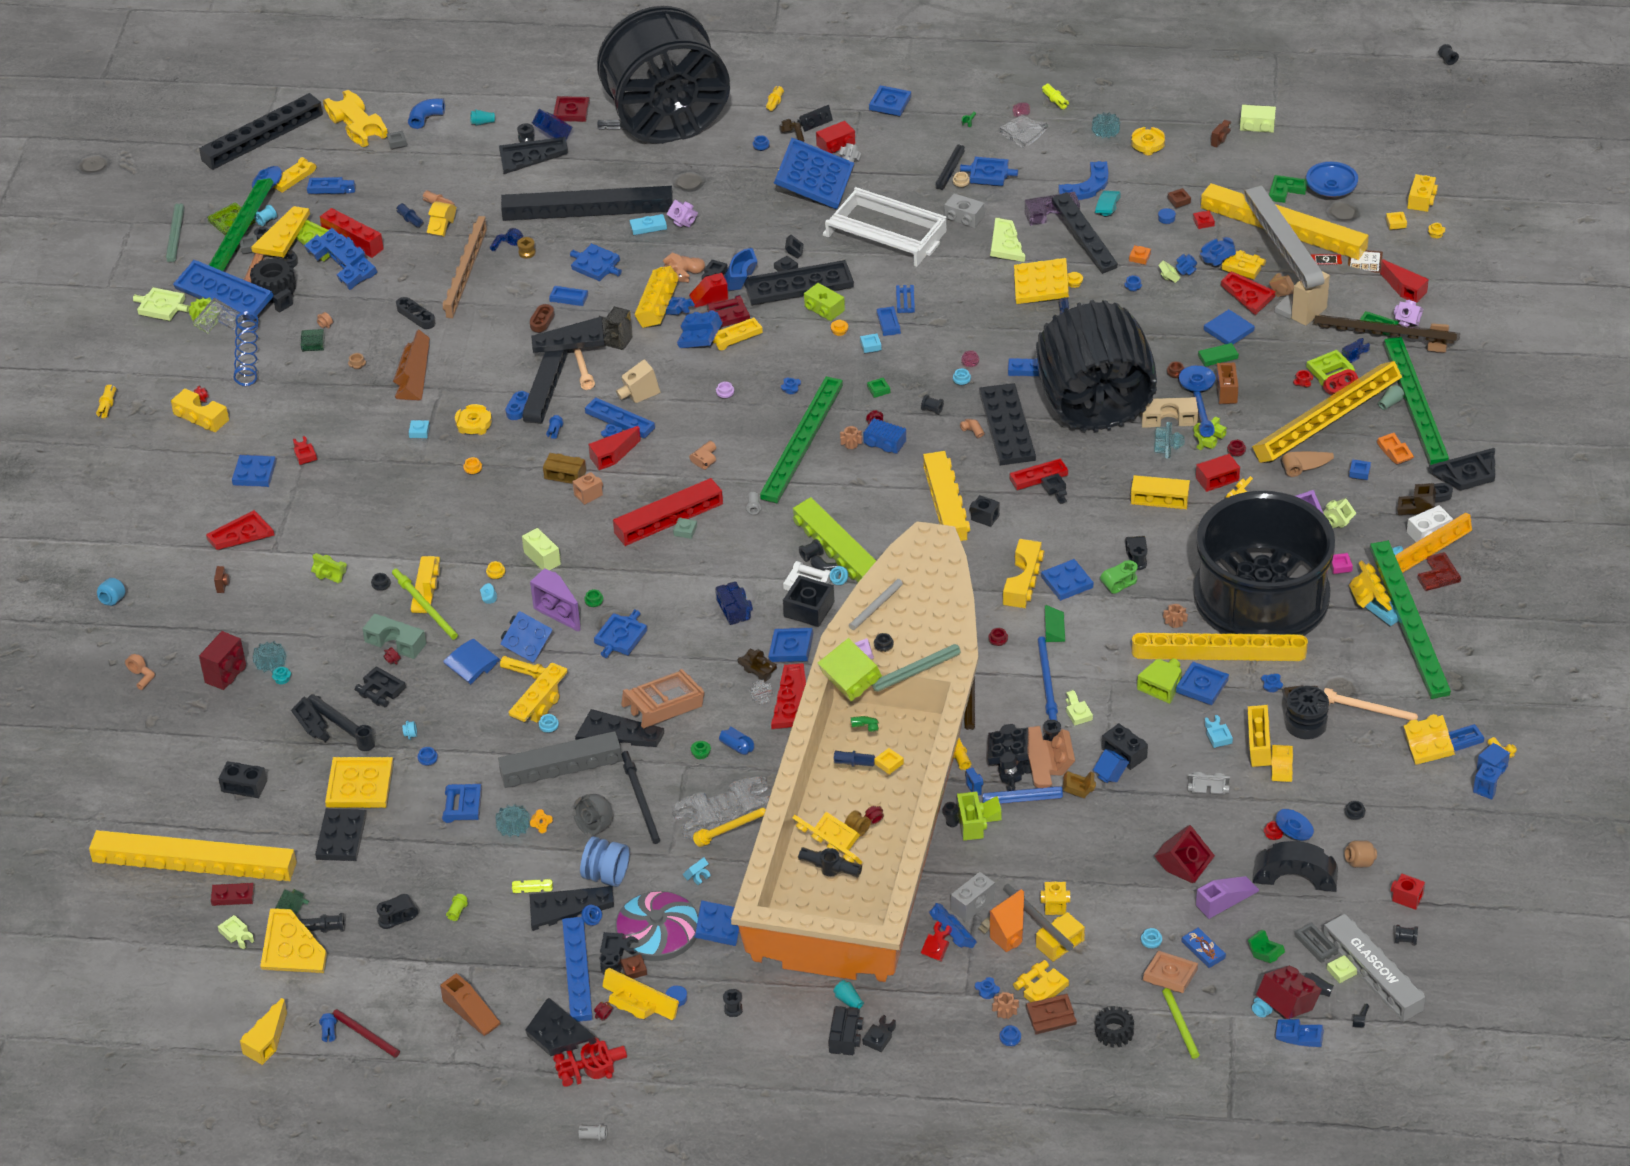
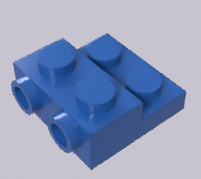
M711 310L701 314L694 312L693 314L686 315L681 324L683 333L677 341L679 348L711 345L722 325L718 312Z

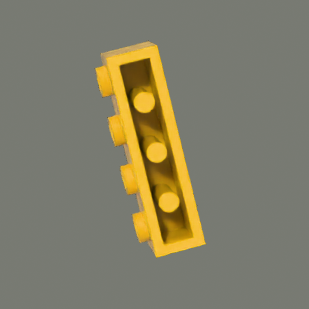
M671 266L659 267L652 271L634 314L642 328L661 324L679 280L677 273L674 272Z

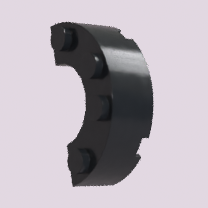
M1301 841L1279 842L1273 844V847L1268 850H1262L1255 860L1253 883L1274 885L1280 876L1298 874L1309 878L1315 884V890L1337 892V863L1332 856L1324 853V849L1316 845Z

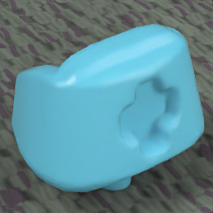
M487 583L480 589L482 600L486 604L494 603L497 600V594L492 584Z

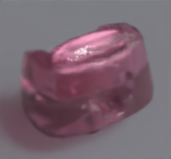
M1018 103L1013 106V115L1017 118L1020 115H1028L1030 113L1028 103Z

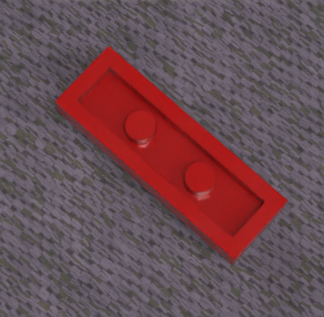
M1060 458L1009 473V479L1016 490L1040 484L1041 478L1057 473L1061 477L1068 476V469Z

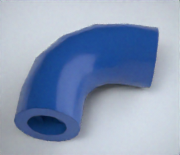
M444 98L427 99L416 104L409 114V126L419 129L424 126L427 117L431 115H444Z

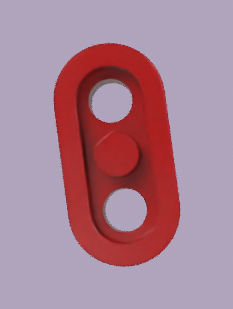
M1346 369L1326 378L1323 382V388L1328 394L1333 395L1357 380L1358 376L1355 371Z

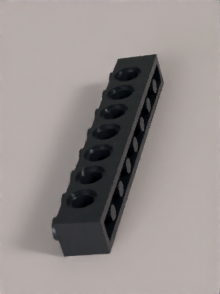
M308 93L200 147L201 161L214 170L322 116L321 101L311 93Z

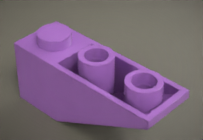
M1246 876L1213 880L1197 889L1196 906L1210 919L1259 892V889Z

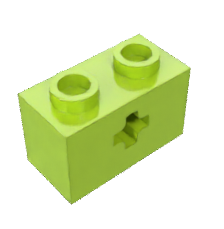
M817 283L804 293V306L821 317L832 321L845 311V299L840 294Z

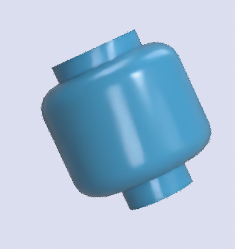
M116 578L106 579L97 588L99 601L107 606L117 604L125 596V587Z

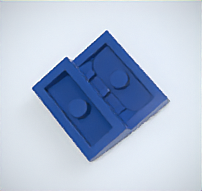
M473 638L453 651L443 663L471 685L483 671L487 674L500 659Z

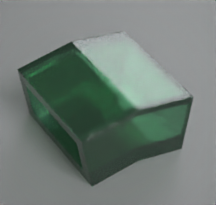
M324 329L301 331L300 345L302 352L324 350Z

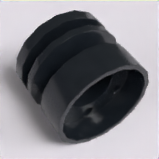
M1300 686L1293 689L1288 694L1286 702V729L1291 735L1300 739H1314L1321 736L1327 727L1328 696L1323 690L1313 686Z

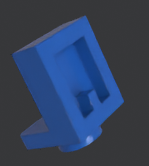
M1483 763L1475 776L1473 793L1492 800L1495 796L1497 780L1502 770Z

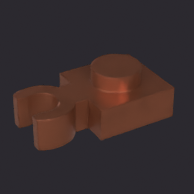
M1224 120L1222 124H1219L1212 131L1211 146L1217 148L1225 141L1227 134L1231 131V128H1228L1231 121Z

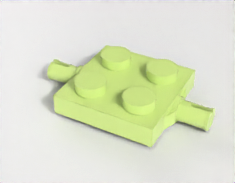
M154 287L145 296L136 294L133 296L134 302L141 303L137 309L139 315L168 321L172 319L177 311L188 313L190 307L189 305L182 304L185 300L183 293Z

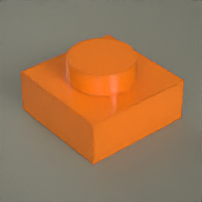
M1134 245L1129 255V261L1146 265L1151 255V249Z

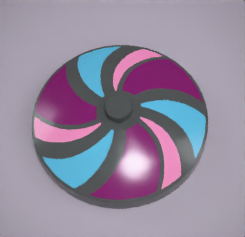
M652 891L632 898L620 909L616 918L615 929L616 933H623L626 935V938L634 936L639 940L638 943L634 942L630 945V948L637 950V953L630 955L641 954L643 960L663 961L683 954L694 944L697 939L694 937L698 913L690 901L678 894L667 891Z

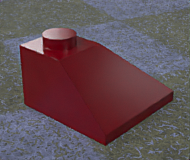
M1188 825L1167 840L1154 857L1166 872L1190 883H1195L1215 855L1193 827Z

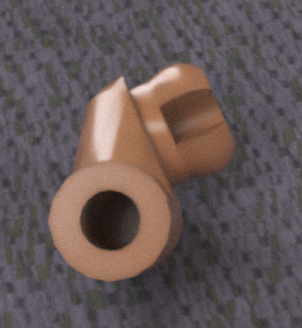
M965 419V421L960 423V428L963 431H973L977 438L985 434L979 422L975 419Z

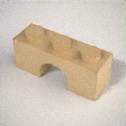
M1196 397L1153 399L1152 403H1148L1146 406V411L1144 413L1140 412L1142 428L1160 427L1161 419L1165 417L1177 419L1179 426H1195L1198 420Z

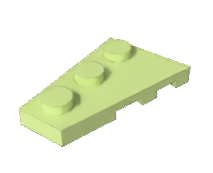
M995 218L990 256L1024 262L1025 254L1022 253V246L1017 239V232L1013 221Z

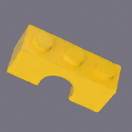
M184 388L171 400L173 414L215 433L229 421L226 406L211 401L208 405L201 407L199 394Z

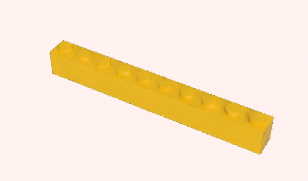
M1212 183L1202 193V209L1210 210L1211 212L1264 229L1247 204L1244 194ZM1276 205L1302 242L1357 260L1367 250L1368 234Z
M1395 361L1380 364L1253 445L1252 448L1259 462L1273 461L1402 378Z
M96 830L89 847L92 862L101 864L128 865L277 881H291L297 863L294 849Z

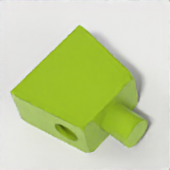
M1174 658L1169 662L1156 659L1138 675L1137 690L1170 704L1176 694V686L1182 678V670L1179 668L1181 666L1180 662Z

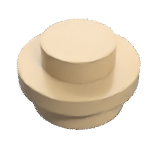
M957 172L953 177V184L958 187H964L970 183V178L965 172Z

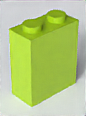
M849 638L818 662L822 673L850 701L859 697L868 687L875 684L882 677L878 666Z

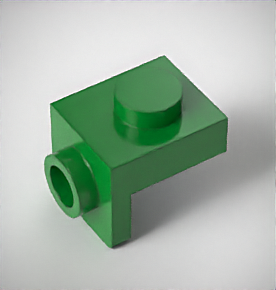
M1260 930L1248 940L1253 957L1272 963L1285 953L1284 946L1270 941L1265 930Z

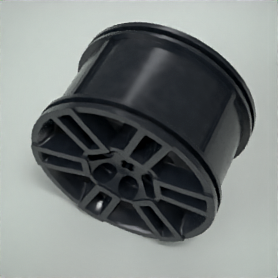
M654 6L634 12L612 28L599 49L597 57L599 79L608 95L615 100L616 111L624 127L633 136L642 141L664 144L692 138L708 127L718 117L727 103L730 93L728 70L718 53L711 48L708 34L701 22L684 9L672 6ZM691 49L678 65L674 60L670 59L668 53L670 50ZM658 55L661 56L663 62L661 69L654 59ZM647 62L649 67L647 71L648 79H630L635 71Z
M1275 491L1239 493L1225 498L1212 506L1201 519L1197 531V552L1201 561L1194 582V602L1202 618L1220 634L1306 636V634L1322 622L1330 603V583L1327 572L1334 557L1335 534L1329 520L1309 502L1290 494ZM1251 552L1273 553L1271 557L1261 554L1253 558L1250 555ZM1285 558H1288L1289 560L1286 563H1284L1283 560ZM1218 563H1221L1226 570L1221 568ZM1301 564L1310 570V572L1298 578L1290 577Z

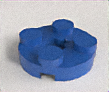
M1222 237V241L1214 239L1206 243L1201 248L1202 253L1200 252L1202 260L1217 266L1222 263V260L1235 255L1236 250L1233 240L1228 237Z

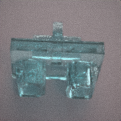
M1166 422V428L1156 427L1155 452L1165 453V458H1171V446L1175 449L1182 447L1185 443V437L1178 432L1172 434V422Z

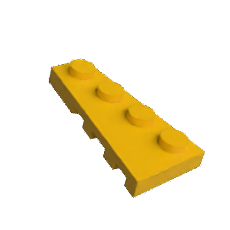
M293 206L251 247L252 252L284 257L309 217L310 210Z

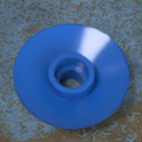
M278 166L262 169L253 179L252 188L257 180L271 178L274 182L271 186L272 188L281 179L282 170Z
M1198 365L1189 366L1179 374L1180 384L1192 391L1207 390L1214 385L1216 379L1212 370Z
M1282 809L1276 814L1277 825L1288 836L1303 841L1309 840L1313 836V826L1302 814L1291 809Z

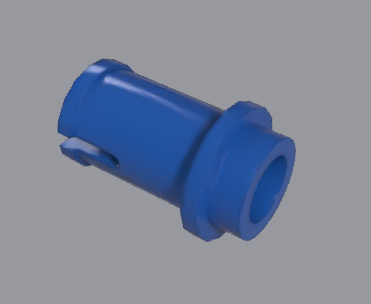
M554 415L549 420L550 425L546 435L549 437L552 432L551 439L557 438L559 429L563 426V419L558 415Z
M330 1013L323 1014L319 1020L322 1026V1040L324 1042H327L328 1035L329 1042L336 1039L335 1024L337 1021L334 1015Z

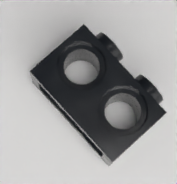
M230 761L226 762L218 778L221 792L258 799L267 783L264 767Z

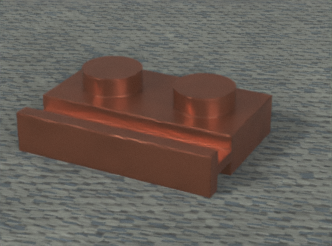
M1068 993L1026 1004L1035 1035L1073 1026L1077 1023Z

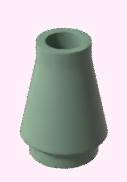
M1398 385L1390 386L1378 402V406L1382 410H1387L1403 399L1404 391Z

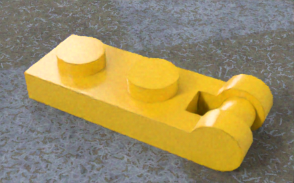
M301 157L295 165L282 173L281 179L273 188L283 193L316 170V164L308 162L307 159Z
M751 318L719 330L712 342L716 343L717 348L722 351L731 344L763 333V329L755 318Z

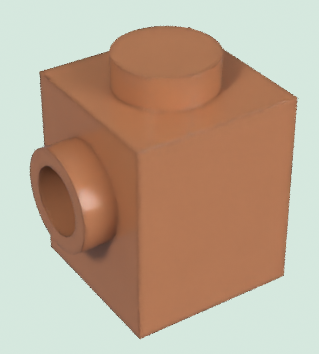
M592 472L572 481L574 495L584 505L603 495L602 480Z

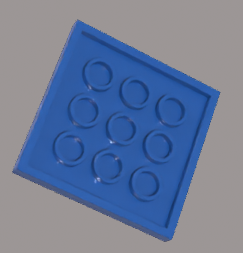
M791 138L774 184L837 209L854 162Z

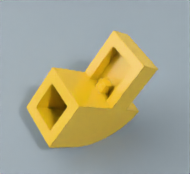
M434 202L428 214L430 215L427 233L445 237L448 223L453 224L457 207L453 204Z

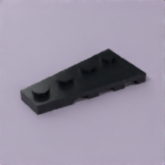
M558 137L499 145L503 174L567 154L566 138Z

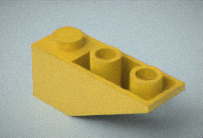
M283 998L274 1004L240 1040L242 1053L261 1065L276 1052L287 1015Z

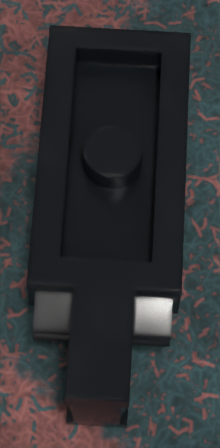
M304 696L291 709V712L307 734L326 742L330 738V735L325 730L327 727L326 722L311 701Z

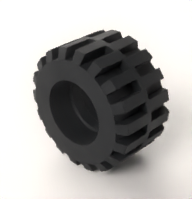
M267 258L266 260L259 261V263H256L251 268V283L272 291L273 295L286 288L291 291V294L294 293L296 280L293 266L289 261H284L282 258Z

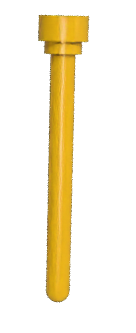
M757 809L711 830L701 829L696 831L693 835V840L699 847L708 845L713 837L764 816L766 809Z

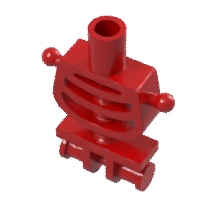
M595 1038V1044L590 1045V1043H586L582 1047L581 1061H575L571 1051H566L568 1059L565 1060L562 1053L554 1055L555 1069L558 1071V1077L562 1079V1085L564 1087L572 1085L573 1079L571 1077L573 1076L577 1085L581 1084L580 1069H584L585 1073L592 1079H600L605 1076L607 1079H611L614 1072L613 1062L627 1058L624 1045L608 1050L605 1041H599L598 1038Z

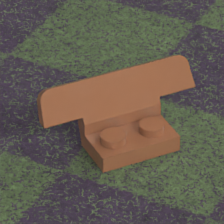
M1040 726L1028 727L1029 763L1034 786L1037 788L1050 787L1052 785L1050 775L1063 776L1075 762L1070 733L1062 729L1051 742L1043 740Z

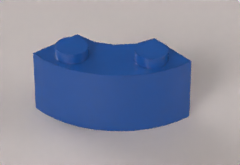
M753 248L744 249L732 258L724 276L728 290L742 289L747 276L752 275L758 262Z

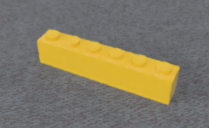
M945 451L923 454V468L939 524L955 526L960 541L967 540L970 524L969 521H965L966 510L962 508L961 495L958 496V483H954V470H950L952 469L951 459L947 458Z

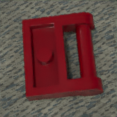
M741 295L735 296L734 299L706 304L708 312L711 310L718 312L722 321L721 327L750 319V314L743 303Z

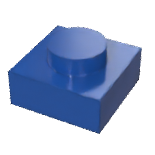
M1352 459L1349 477L1368 480L1371 462Z
M974 768L967 769L966 785L971 792H977L978 796L982 795L984 783L981 775H977Z

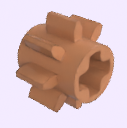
M854 426L846 427L844 432H840L841 445H845L848 449L857 448L858 443L862 444V431H858Z
M1179 604L1168 605V610H1164L1163 618H1165V624L1178 628L1183 626V621L1187 622L1188 614L1186 613V608Z
M1002 992L999 996H994L992 1011H998V1018L1009 1019L1013 1014L1017 1015L1019 1000H1014L1013 993Z

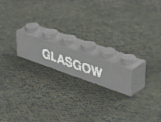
M1343 914L1324 924V935L1338 948V954L1341 957L1345 955L1357 968V974L1403 1022L1424 1011V993L1417 989L1411 983L1409 977L1404 975L1397 968L1396 964L1384 955L1382 949L1377 947L1370 940L1369 936L1357 927L1355 921L1350 920L1346 914Z

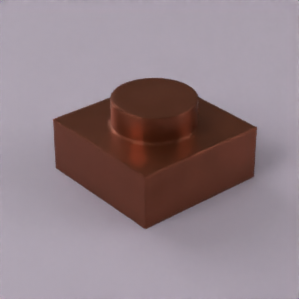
M1183 188L1168 193V199L1175 208L1191 203V197Z
M217 566L214 582L217 593H224L226 585H229V574H226L224 566Z
M641 954L621 959V966L626 976L635 979L647 975V969Z

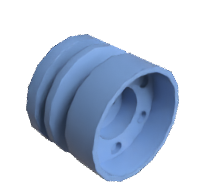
M591 837L582 855L580 865L581 877L587 880L591 879L594 882L599 881L601 878L603 884L618 887L628 867L629 847L618 842H612L609 845L606 839L600 840L598 837Z

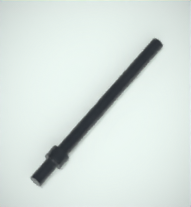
M623 751L621 755L624 762V771L631 781L652 843L658 844L660 838L636 774L637 768L631 760L629 752Z

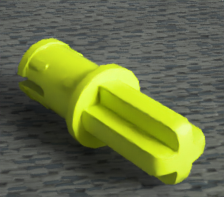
M1050 84L1042 87L1043 92L1050 98L1051 102H1055L1060 109L1067 108L1069 101L1061 95L1059 90H1055Z

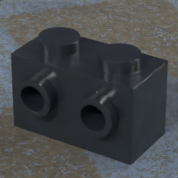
M1120 723L1102 735V750L1115 751L1129 761L1127 765L1129 770H1132L1147 758L1148 744L1145 740L1133 734L1130 729L1125 728Z

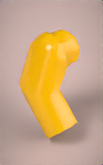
M1495 737L1488 740L1489 746L1494 742L1510 752L1509 758L1515 756L1514 753L1517 752V748L1513 744L1503 747Z

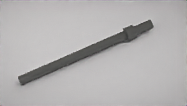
M1006 884L1003 888L1010 897L1019 891L1009 884ZM1024 896V910L1066 950H1072L1074 947L1073 943L1040 914Z

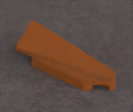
M419 329L416 331L413 342L405 346L393 380L399 386L395 394L396 399L422 400L430 339Z

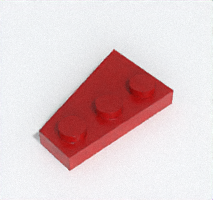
M1232 271L1221 280V286L1255 315L1275 297L1276 291Z
M253 510L206 534V537L210 544L218 550L274 536V530Z

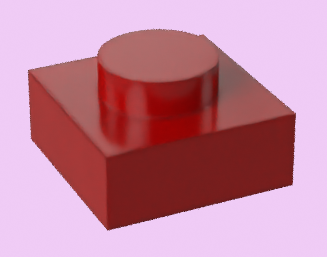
M1210 210L1193 213V220L1198 229L1215 226V220Z

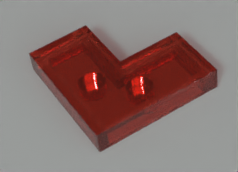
M1445 552L1428 556L1427 563L1432 570L1419 573L1417 577L1425 591L1461 582L1460 574Z

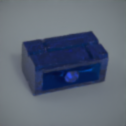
M734 581L715 588L716 600L730 625L750 620L753 606L750 600H746V593L743 587L740 588L738 583Z

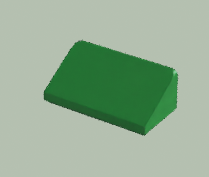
M1045 605L1046 642H1065L1064 612Z

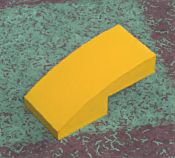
M1272 745V781L1292 782L1293 746Z

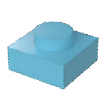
M877 333L860 336V343L864 353L882 350Z
M411 420L409 438H428L429 421Z

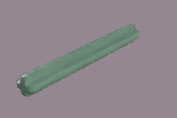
M182 203L174 205L166 252L167 262H174L176 260L184 213Z
M953 644L878 679L875 684H872L873 690L879 692L958 656L961 653L960 647Z

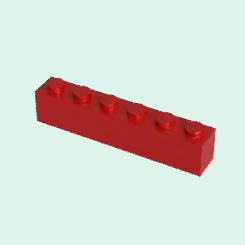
M712 478L704 480L613 519L614 534L624 546L632 544L676 525L679 518L690 519L722 505V490Z

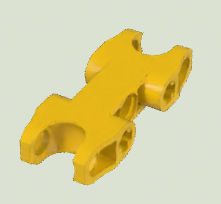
M345 90L342 92L343 100L332 101L330 98L323 100L324 109L329 118L334 123L343 121L346 124L347 135L354 143L365 147L369 145L367 141L368 136L376 135L382 139L387 137V128L381 117L376 113L368 116L364 112L365 105L357 94Z

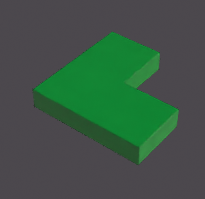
M1274 175L1269 196L1274 202L1285 203L1288 193L1305 195L1308 187L1306 179Z

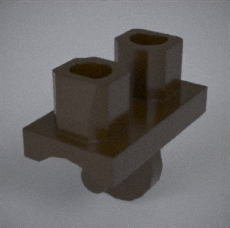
M750 648L744 656L737 659L738 664L744 667V671L756 674L758 680L763 683L769 680L771 673L777 669V664L764 657V652L760 649L754 651Z

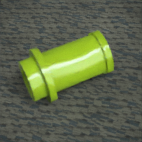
M457 894L452 898V904L446 913L448 919L452 921L459 919L463 908H466L468 905V899L465 895Z

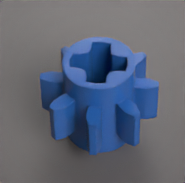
M1182 254L1176 259L1178 264L1175 266L1182 275L1186 273L1191 275L1197 270L1194 267L1197 265V261L1192 255L1188 254L1185 256V254Z

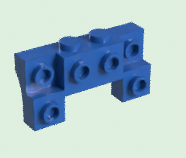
M333 228L321 237L316 235L304 245L308 253L311 252L317 261L328 252L329 256L343 268L336 275L340 282L343 281L349 290L361 281L371 278L378 273L376 267L364 257L365 252L360 247L354 246V242L349 237L346 238L342 234H338Z

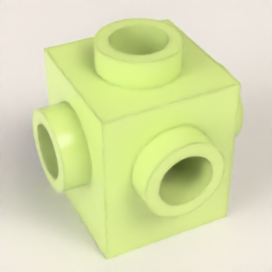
M1346 498L1339 501H1330L1323 511L1332 528L1346 526L1356 514Z

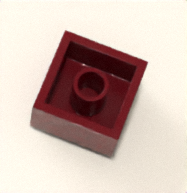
M221 631L199 655L204 682L221 690H225L247 666L241 638Z
M1289 965L1266 973L1256 996L1284 1017L1290 1019L1312 1011L1322 989L1313 980L1299 973L1297 968Z

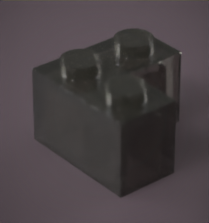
M614 306L607 317L601 316L604 345L624 350L633 338L630 310Z

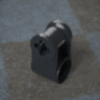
M1126 537L1125 548L1129 560L1137 564V570L1145 569L1147 567L1146 555L1148 553L1146 537Z
M400 894L395 898L379 903L376 907L377 914L379 915L378 924L383 929H390L406 921H411L418 915V908L408 894Z

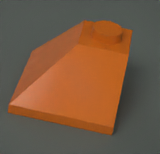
M1022 889L990 910V938L1006 952L1017 948L1023 941L1024 891Z

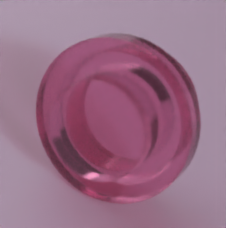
M966 351L961 358V362L965 366L973 367L979 363V356L975 351Z

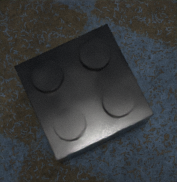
M798 575L783 599L784 617L819 627L835 602L834 585Z

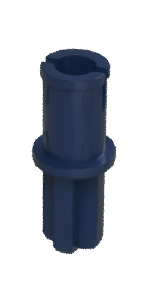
M403 203L397 206V213L402 215L406 222L410 221L416 227H420L423 224V220L416 215L413 209H409Z
M835 750L834 764L852 765V767H855V765L873 767L875 765V756L871 754L856 753V751L843 752Z

